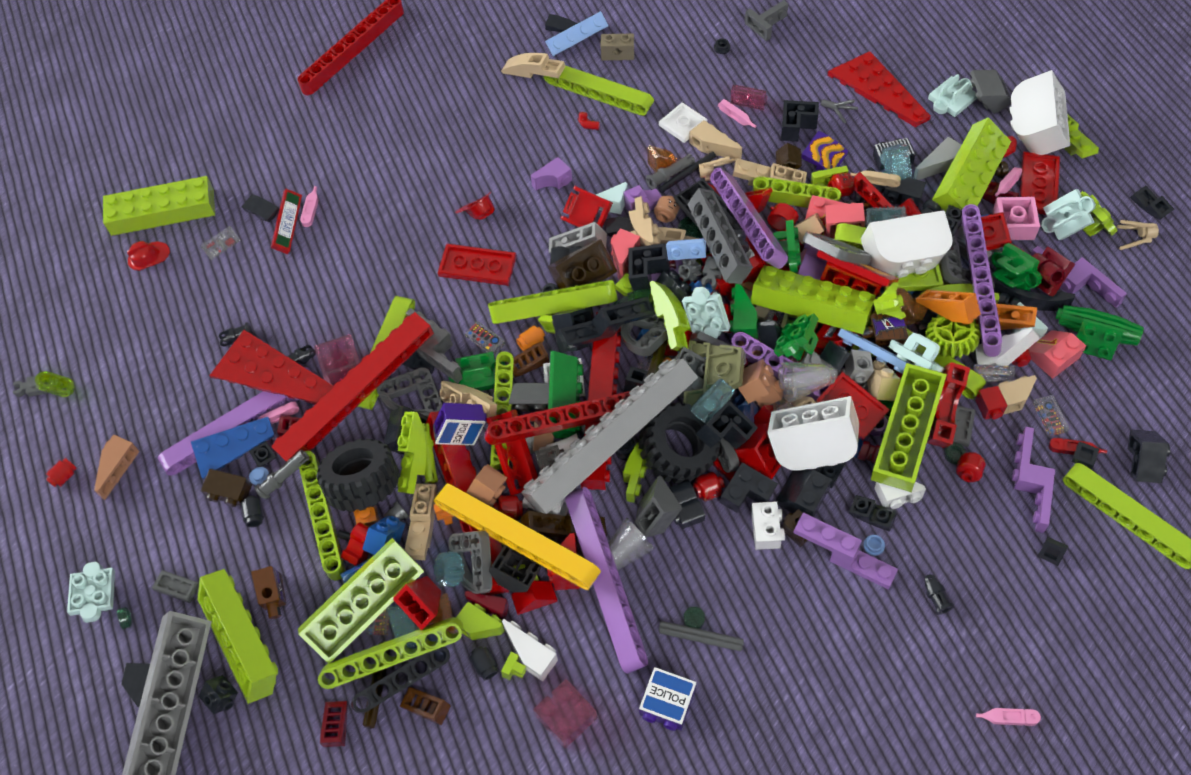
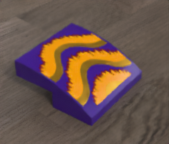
M818 131L803 151L801 159L817 165V171L839 167L849 151L832 137Z

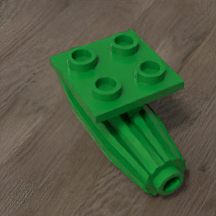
M1064 305L1062 309H1058L1055 319L1059 320L1058 324L1077 332L1076 337L1086 345L1083 353L1110 361L1118 344L1138 346L1144 327L1123 317L1085 307Z

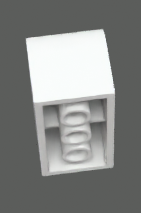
M1048 71L1021 82L1011 95L1012 107H1010V113L1013 118L1011 120V127L1018 135L1020 141L1023 142L1030 153L1038 155L1048 154L1070 146L1065 90L1053 71Z
M943 210L871 222L862 235L861 242L864 251L872 256L869 263L870 266L902 278L911 273L923 274L927 270L936 267L951 248L952 234L945 211Z
M852 396L773 411L771 412L767 433L776 459L783 467L790 470H812L821 466H834L854 457L858 447L859 419Z

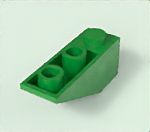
M735 284V288H732L734 304H731V315L734 316L733 320H730V332L734 334L744 332L754 339H758L757 323L759 319L757 311L742 285Z

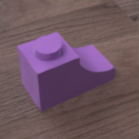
M559 157L530 175L532 187L535 190L548 186L560 189L572 181L571 169Z
M640 185L623 192L625 207L628 212L636 210V197L642 196L644 203H648L650 210L655 208L659 198L662 197L657 189L642 190Z

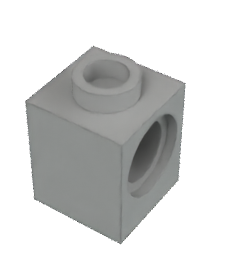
M851 350L845 362L846 375L858 383L867 382L874 372L871 352Z

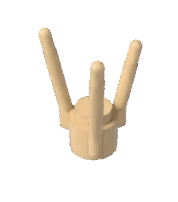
M727 156L699 164L700 178H705V181H711L710 176L714 171V167L735 162L737 158L730 159Z
M1121 220L1120 223L1126 225L1116 226L1119 229L1138 230L1139 237L1143 238L1142 240L1121 246L1119 250L1128 249L1143 243H1151L1152 238H1157L1159 232L1158 226L1155 223Z

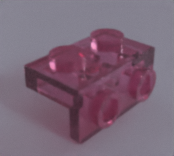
M733 84L731 104L764 110L768 98L766 95L767 91Z

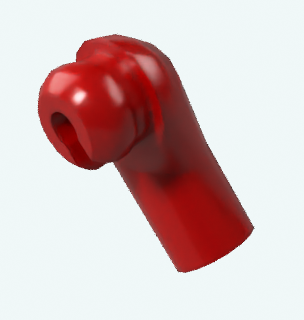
M586 112L579 113L578 122L583 128L599 130V121H590L587 118L588 114Z
M1007 136L1011 143L1003 158L1016 151L1017 140L1014 136Z

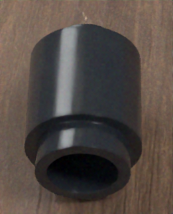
M255 496L244 498L240 503L243 522L246 523L247 527L251 528L260 526L264 519L261 500Z
M479 646L471 651L469 660L478 676L482 677L484 681L494 677L499 672L497 669L498 665L488 647L483 648Z

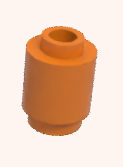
M533 325L521 333L516 342L524 352L533 345L542 343L545 333L540 327Z

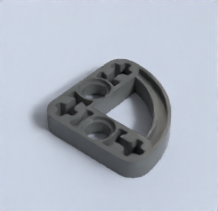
M806 231L802 240L845 262L869 265L872 258L869 253L817 233Z
M952 237L951 248L941 259L943 278L951 284H972L970 270L961 266L960 255L968 261L966 245L961 240ZM991 274L992 284H993V288H994V287H995L994 279H993V276H992V274Z
M657 314L650 318L623 324L621 326V334L625 346L631 352L640 356L653 354L668 339L667 330L664 326L665 320L657 317ZM633 326L649 329L638 341L630 335Z
M419 368L385 380L377 387L382 403L390 412L401 407L392 400L393 398L415 390L419 391L425 409L412 410L429 417L430 412L440 411L442 407V402L431 373L426 368ZM421 375H424V380H421ZM402 381L410 382L407 387L399 386ZM385 388H388V393L384 392ZM427 389L434 391L430 396L423 395ZM434 401L437 410L433 411L430 402Z
M473 531L452 534L449 538V551L452 565L459 581L472 593H489L492 589V575L489 572L491 568V554L488 533L486 531ZM471 551L472 574L466 565L463 552Z

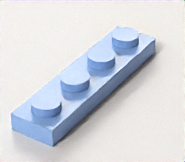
M600 11L545 42L551 54L555 56L607 28L608 24Z
M841 328L838 336L842 338L845 344L850 346L855 344L860 347L859 351L871 352L877 356L876 360L886 364L889 362L894 365L893 369L902 374L906 363L912 364L901 360L897 355L851 331Z

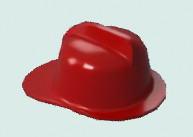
M491 192L481 199L459 208L455 213L466 211L477 220L485 219L495 211L489 197Z
M136 242L127 251L129 256L128 265L133 270L146 269L165 261L170 254V249L163 242Z

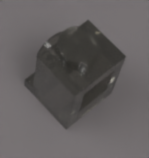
M554 445L540 451H534L540 471L548 465L550 467L556 462L554 459H548L547 457L554 455L556 458L560 453L564 452V449L559 450L558 445Z

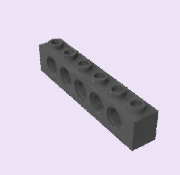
M698 188L687 205L725 282L741 285L753 267L714 191Z

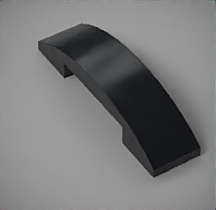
M998 279L993 288L994 293H999V296L1003 291L1012 298H1020L1019 302L1024 306L1037 307L1039 311H1058L1064 305L1071 306L1075 298V294L1057 291L1055 296L1052 297L1046 294L1017 289L1016 287L1011 288Z

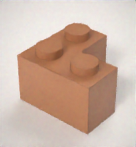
M762 359L744 368L743 384L738 389L748 404L756 401L759 407L762 408L764 405H771L782 400L784 386L780 380L775 378L772 367L769 364L767 365Z
M487 464L475 477L466 493L492 507L496 499L505 490L506 487L503 484L507 477Z

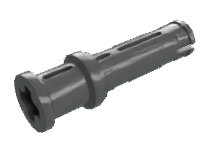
M688 154L670 166L659 168L656 173L647 175L646 182L652 190L657 189L658 185L663 182L666 183L670 180V177L694 164V157Z
M300 450L275 473H269L266 480L261 484H257L255 486L256 492L262 498L268 499L276 488L282 487L283 481L310 459L308 454Z

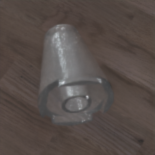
M781 363L783 367H780L778 370L779 385L781 389H785L786 394L783 396L787 402H794L833 384L835 379H837V371L831 364Z
M628 518L623 520L608 542L617 570L650 553L655 548Z

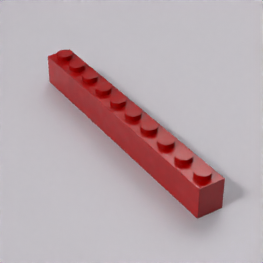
M416 312L407 316L398 328L393 329L384 341L379 342L369 355L364 356L355 368L350 369L341 381L335 383L332 390L323 395L316 405L308 409L299 421L293 423L283 436L278 437L271 447L286 462L300 450L311 451L434 334L431 326Z
M621 327L613 337L593 342L588 400L617 394V384H614L619 376V368H616V363H620V352H617V347H621V336H618ZM606 405L609 410H613L612 406ZM587 409L590 414L595 415L592 409ZM601 421L586 424L585 431L592 425L597 426ZM612 456L581 483V488L606 490V482L610 483V470H607V467L612 463Z
M439 411L430 412L426 423L430 425L431 440L434 441L433 447L446 484H450L466 493L476 477V469L472 466L470 452L466 449L465 445L436 444L433 424ZM459 519L463 533L479 531ZM489 536L492 566L502 550V543ZM492 577V589L489 593L484 594L496 595L507 593L509 590L498 585Z

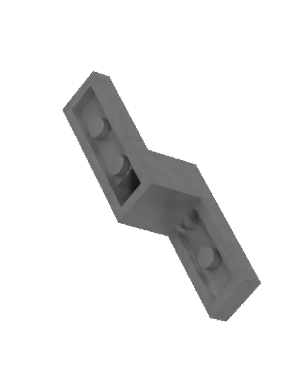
M410 308L406 315L409 316L416 311ZM420 311L416 312L431 326L434 332L417 349L419 356L459 383L463 379L460 366L454 361L450 362L444 355L453 346L450 338L451 334L445 328H439L433 320L429 321Z

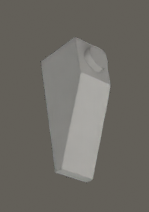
M947 137L916 167L913 179L920 180L948 171L961 144Z
M596 222L549 238V253L551 254V248L585 247L599 239L602 240L606 248L607 233Z

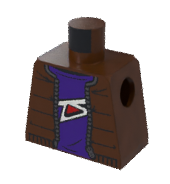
M877 313L870 315L871 325L866 326L864 334H861L863 338L874 337L875 344L880 347L889 346L892 339L904 345L908 339L904 318L899 319L886 314L877 315Z
M273 566L251 571L259 606L267 610L269 619L281 617L280 607L286 605L282 574Z

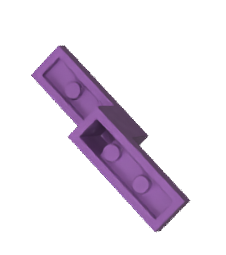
M1037 246L1032 250L1031 256L1036 253L1043 254L1044 250ZM1083 257L1075 262V266L1060 287L1063 291L1074 294L1087 284L1115 308L1122 304L1127 294Z
M1025 427L1023 433H1019L1016 445L1020 447L1019 451H1016L1014 463H1017V469L1013 471L1012 481H1015L1014 489L1036 494L1035 504L1038 505V510L1034 512L1033 523L1036 524L1035 532L1044 533L1050 520L1055 469L1030 464L1034 428Z
M805 513L802 514L794 529V534L832 551L830 562L889 590L898 569L859 551L862 540Z

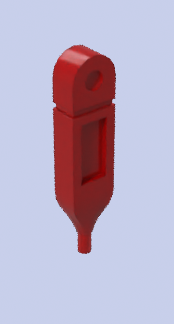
M1053 438L1048 447L1052 452L1074 455L1079 441ZM1080 441V442H1082V443H1085V444H1088V445H1090V446L1096 447V446H1095L1093 443H1091V442ZM1100 449L1099 453L1107 454V450Z

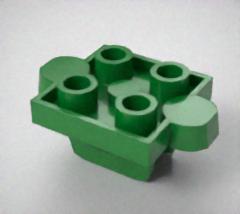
M787 220L786 231L775 232L773 235L788 255L786 264H789L790 271L798 273V265H801L798 227H794L793 220Z
M1010 243L1004 245L1003 251L993 253L991 261L997 268L992 274L994 278L1011 288L1016 287L1017 289L1027 291L1041 283L1042 275L1037 271L1038 259Z
M814 313L809 316L803 314L793 324L789 323L783 327L782 334L776 341L777 345L773 351L777 357L785 355V357L793 356L799 361L804 350L810 355L813 354L818 343V337L814 329L819 320Z
M493 351L456 358V363L461 368L460 372L463 379L457 383L449 377L450 382L465 385L479 391L495 388L496 360Z

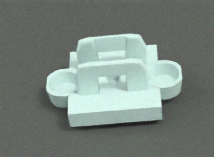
M959 74L954 77L948 78L932 91L928 99L934 103L933 110L938 114L948 112L956 117L973 103L977 97L976 92L972 90L973 86L968 78L959 80Z
M1075 189L1043 207L1047 217L1042 220L1041 226L1044 232H1055L1058 240H1063L1095 223L1090 212L1095 209L1096 204L1092 198L1088 196L1082 197L1079 189Z
M696 287L693 290L692 296L683 298L682 303L692 333L700 331L717 339L721 332L729 331L730 324L720 294L714 292L710 295L706 288Z
M912 333L904 345L893 339L891 340L889 347L898 353L897 357L910 363L913 361L916 366L941 373L945 370L944 367L934 361L939 353L940 346L921 334ZM919 344L926 347L923 355L916 351Z
M90 562L84 566L83 572L70 574L67 613L70 616L80 614L83 621L89 623L97 621L101 616V611L107 612L113 609L115 570L113 568L103 569L99 563Z

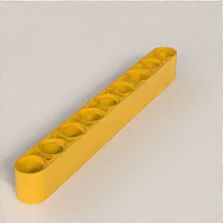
M446 484L434 499V503L442 510L479 531H486L490 537L582 589L589 590L601 573V570L592 562L450 484Z

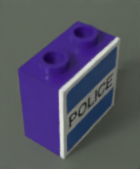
M443 403L433 424L435 443L474 445L486 424L487 416L483 411L482 404Z
M654 667L639 707L640 716H643L642 719L650 723H655V721L662 723L666 729L676 731V729L682 731L696 691V682Z

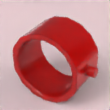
M778 203L770 208L772 211L767 221L773 229L778 232L785 231L787 220H793L795 227L799 215L793 207L785 203Z

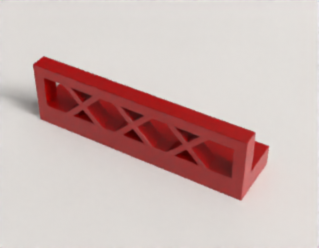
M516 409L486 418L489 426L491 422L516 417L518 414ZM510 426L514 432H519L516 426ZM491 430L492 435L500 436L498 431ZM526 439L507 442L506 450L502 447V444L495 445L504 476L507 477L506 482L510 495L521 493L525 489L524 485L531 479L535 481L538 478ZM508 459L512 461V469L508 465ZM514 479L518 480L520 489L516 490Z

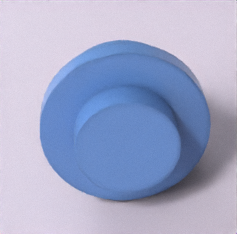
M257 467L251 471L249 479L256 486L267 479L269 472L264 467Z
M870 535L864 540L863 547L868 554L877 556L884 551L885 542L878 535Z

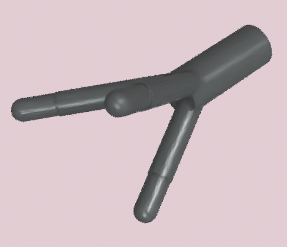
M823 99L821 102V106L833 109L843 123H846V120L838 108L858 110L856 106L847 105L854 103V99L839 103Z

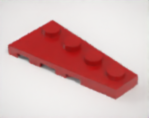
M861 172L854 176L855 191L877 212L888 220L903 217Z

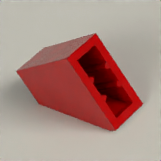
M428 576L407 583L393 600L422 631L437 616L441 590Z

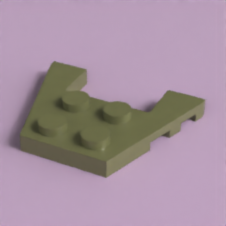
M689 341V350L703 358L706 357L703 389L684 392L683 404H690L692 408L698 407L742 386L745 351L742 347L721 344L720 346H715L706 342L700 344L696 341Z

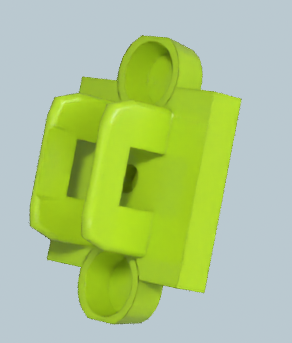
M1080 192L1082 197L1088 196L1096 204L1095 209L1090 212L1094 217L1095 223L1083 228V231L1087 235L1093 236L1104 229L1113 236L1118 230L1113 224L1114 220L1111 218L1110 213L1099 205V201L1094 195L1089 196L1086 192Z

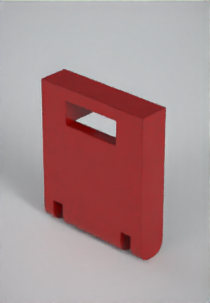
M574 186L573 189L579 192V195L570 193L563 210L564 213L570 216L567 218L561 215L560 219L577 227H582L594 222L601 207L603 211L597 224L602 228L613 202Z

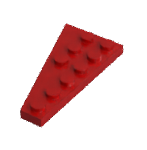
M870 51L828 71L827 76L839 79L840 83L844 86L846 84L854 88V92L875 104L878 102L884 106L883 109L888 112L890 110L895 112L900 119L914 127L930 120L931 115Z
M243 330L209 375L213 379L245 385L249 388L284 395L292 399L304 400L312 404H317L318 400L333 388V385L246 330Z

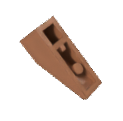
M114 434L102 449L94 491L104 500H106L140 452L132 442Z

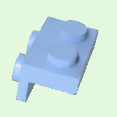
M704 239L677 240L666 243L668 260L706 258V241Z

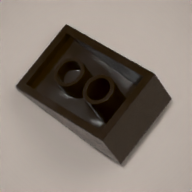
M601 239L548 266L559 289L602 282L618 272Z

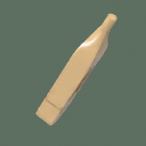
M867 170L861 172L871 184L889 187L900 186L901 177L899 175ZM851 173L850 176H855L858 173Z

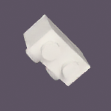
M777 502L752 503L751 516L755 550L780 548L781 541H785L784 528H780L782 510L778 509Z

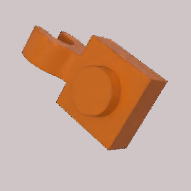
M436 504L433 505L438 521L444 519L445 525L453 524V515L442 510Z

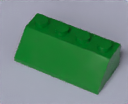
M551 351L548 409L582 402L580 401V394H583V384L580 382V376H583L584 369L583 364H580L577 357ZM568 413L571 418L576 419L573 413ZM549 417L551 422L557 423L555 418ZM582 426L551 433L554 438H568L574 434L578 436Z

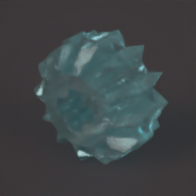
M458 552L439 553L438 557L435 558V565H433V574L436 576V582L444 587L459 585L463 581V574L465 573L462 557L459 556Z

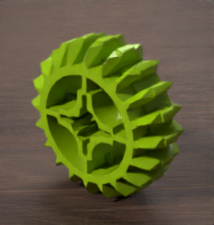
M938 314L936 318H932L931 323H928L925 337L940 346L938 355L942 353L944 358L951 356L953 359L954 356H958L961 359L963 354L968 356L970 352H974L976 347H978L981 333L979 324H976L975 319L970 324L952 322Z

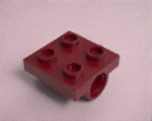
M1047 246L1043 254L1036 253L1032 257L1039 260L1037 271L1042 275L1041 283L1037 287L1054 297L1075 266V263Z

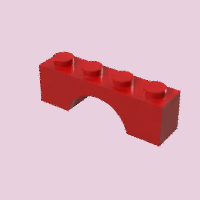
M953 362L944 367L943 373L947 375L927 443L942 448H947L953 444L957 427L955 423L956 409L961 394L967 385L970 367Z

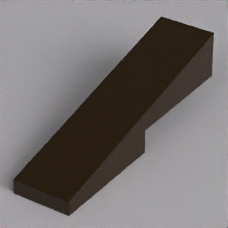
M528 511L521 517V524L545 537L567 538L569 534L575 533V538H578L570 513L563 516ZM600 517L605 535L607 537L605 517Z

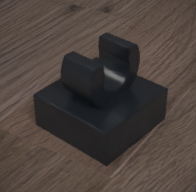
M1079 441L1071 462L1081 463L1092 469L1100 449Z
M1047 536L1038 557L1059 566L1068 545Z

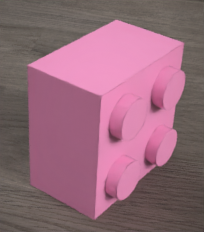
M997 197L992 212L993 214L1004 212L1011 240H1035L1040 228L1035 197Z

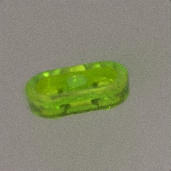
M48 371L40 372L35 377L36 387L44 392L60 397H68L75 390L74 382L68 377Z

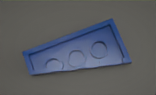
M269 417L191 441L202 479H206L209 469L219 471L228 463L242 457L246 452L275 437Z

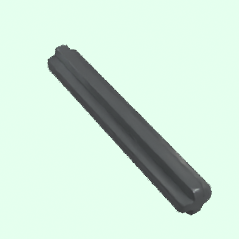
M661 621L659 625L660 634L736 651H742L744 639L665 621Z

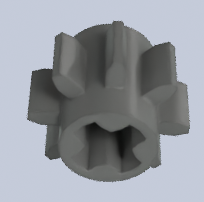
M696 259L682 260L683 264L678 265L680 277L684 279V282L688 280L691 282L696 281L697 276L702 274L701 265L696 262Z

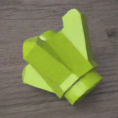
M893 282L878 299L873 300L877 315L886 314L899 319L906 317L905 312L901 310V306H904L903 297L901 294L897 295L896 292L899 288L898 282Z

